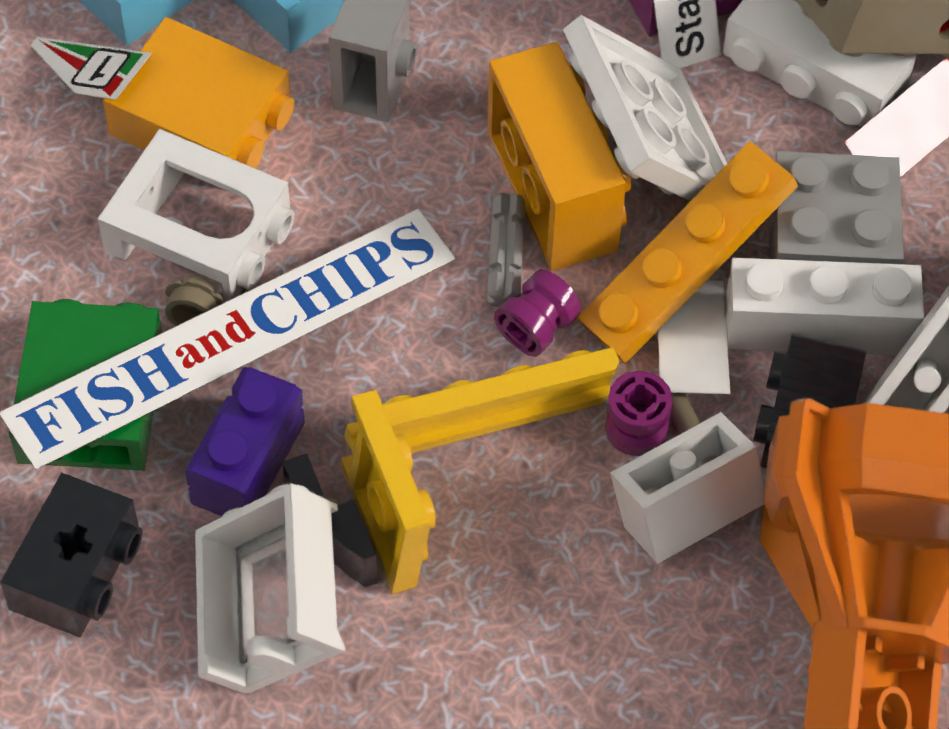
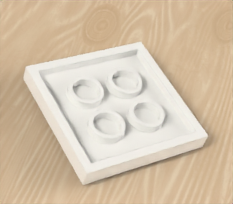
M580 15L563 29L573 50V53L570 55V61L576 72L590 86L595 100L592 101L594 113L603 125L610 129L618 146L614 150L616 160L630 177L634 179L641 177L657 185L668 195L674 193L691 201L727 162L681 69Z

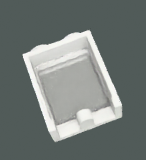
M290 483L275 487L270 491V494L244 507L229 510L221 518L195 530L198 677L241 693H252L345 652V646L337 630L331 519V513L338 510L336 503L309 492L306 487Z

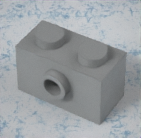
M344 0L329 35L333 109L389 123L406 78L410 76L417 55V42L410 41L409 0Z

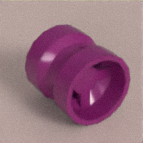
M539 269L523 283L522 295L518 298L510 297L494 312V320L497 328L508 342L526 355L537 357L553 342V332L556 328L565 329L581 314V304L573 289L563 279L548 270Z
M645 371L628 372L617 378L611 386L605 431L607 439L615 449L627 455L641 456L665 442L673 397L670 387L661 377Z

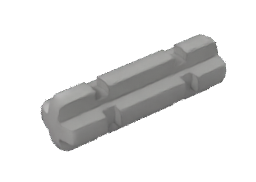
M500 193L493 198L487 300L489 304L495 307H500L510 297L518 298L521 295L525 200L519 194L508 195Z

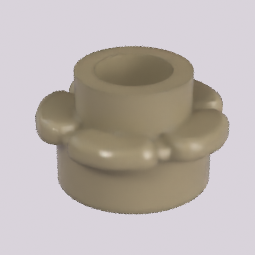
M187 276L182 281L174 280L168 284L165 290V295L169 297L165 307V314L175 326L225 303L223 297L217 293L215 285L208 279L200 276Z

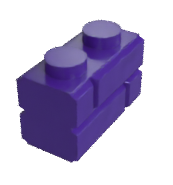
M243 367L231 388L232 395L226 397L185 469L187 485L190 486L188 491L191 504L223 516L229 510L244 507L266 496L282 466V461H285L305 424L304 409L301 408L303 405L302 389L295 384L251 367Z

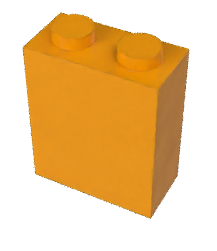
M165 17L140 50L152 53L116 100L103 99L109 135L145 150L157 131L161 129L256 169L263 156L264 143L274 129L280 131L287 125L293 113L295 101L290 93L289 70Z

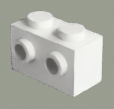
M722 412L610 472L624 528L657 564L765 504L763 500L765 487L757 447Z

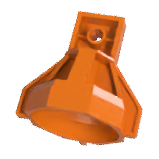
M812 399L793 401L790 406L789 415L779 417L769 448L763 497L765 504L763 505L759 541L811 626L809 636L812 642L811 661L808 666V689L803 729H937L942 664L949 663V414L873 403L829 409Z

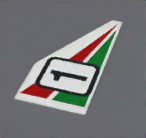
M36 37L30 45L75 94L113 100L118 98L152 54L150 52Z

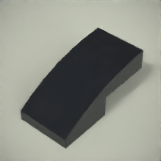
M307 453L282 461L285 485L290 483L306 487L309 492L325 498ZM354 500L339 504L338 510L331 513L334 564L364 587L377 584V555Z

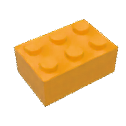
M558 41L490 60L487 133L515 194L521 195L525 200L526 219L550 272L619 251L621 227L627 225V214L624 206L625 192L631 190L630 176L619 165L616 157H613L607 144V127L603 125L587 103L584 79L576 72L572 64L568 63Z

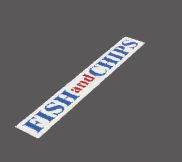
M417 209L1 411L0 416L34 468L38 469L402 287L456 258L420 210Z

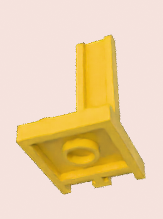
M613 347L595 352L579 350L566 355L559 361L535 367L519 365L507 370L500 376L476 382L460 380L447 385L440 391L416 397L400 395L387 400L383 404L377 390L351 396L350 404L357 421L346 425L344 438L348 448H351L353 455L342 457L340 465L392 595L417 587L422 562L428 559L427 540L429 532L436 525L435 510L431 497L426 489H417L411 475L413 469L411 454L586 409L605 402L610 392L609 384L611 377L616 373L619 364L618 356Z

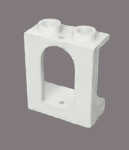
M159 129L98 217V224L105 252L126 260L135 246L222 283L224 301L227 302L240 296L244 288L252 290L257 285L265 267V255L274 242L281 244L287 238L294 222L295 213L294 210L290 209L288 182ZM186 173L239 195L248 201L254 211V216L251 224L243 233L232 238L218 239L159 216L157 213L183 174Z

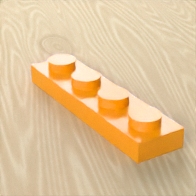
M749 141L600 293L577 319L607 348L613 347L618 358L626 364L798 187L794 176L753 142Z

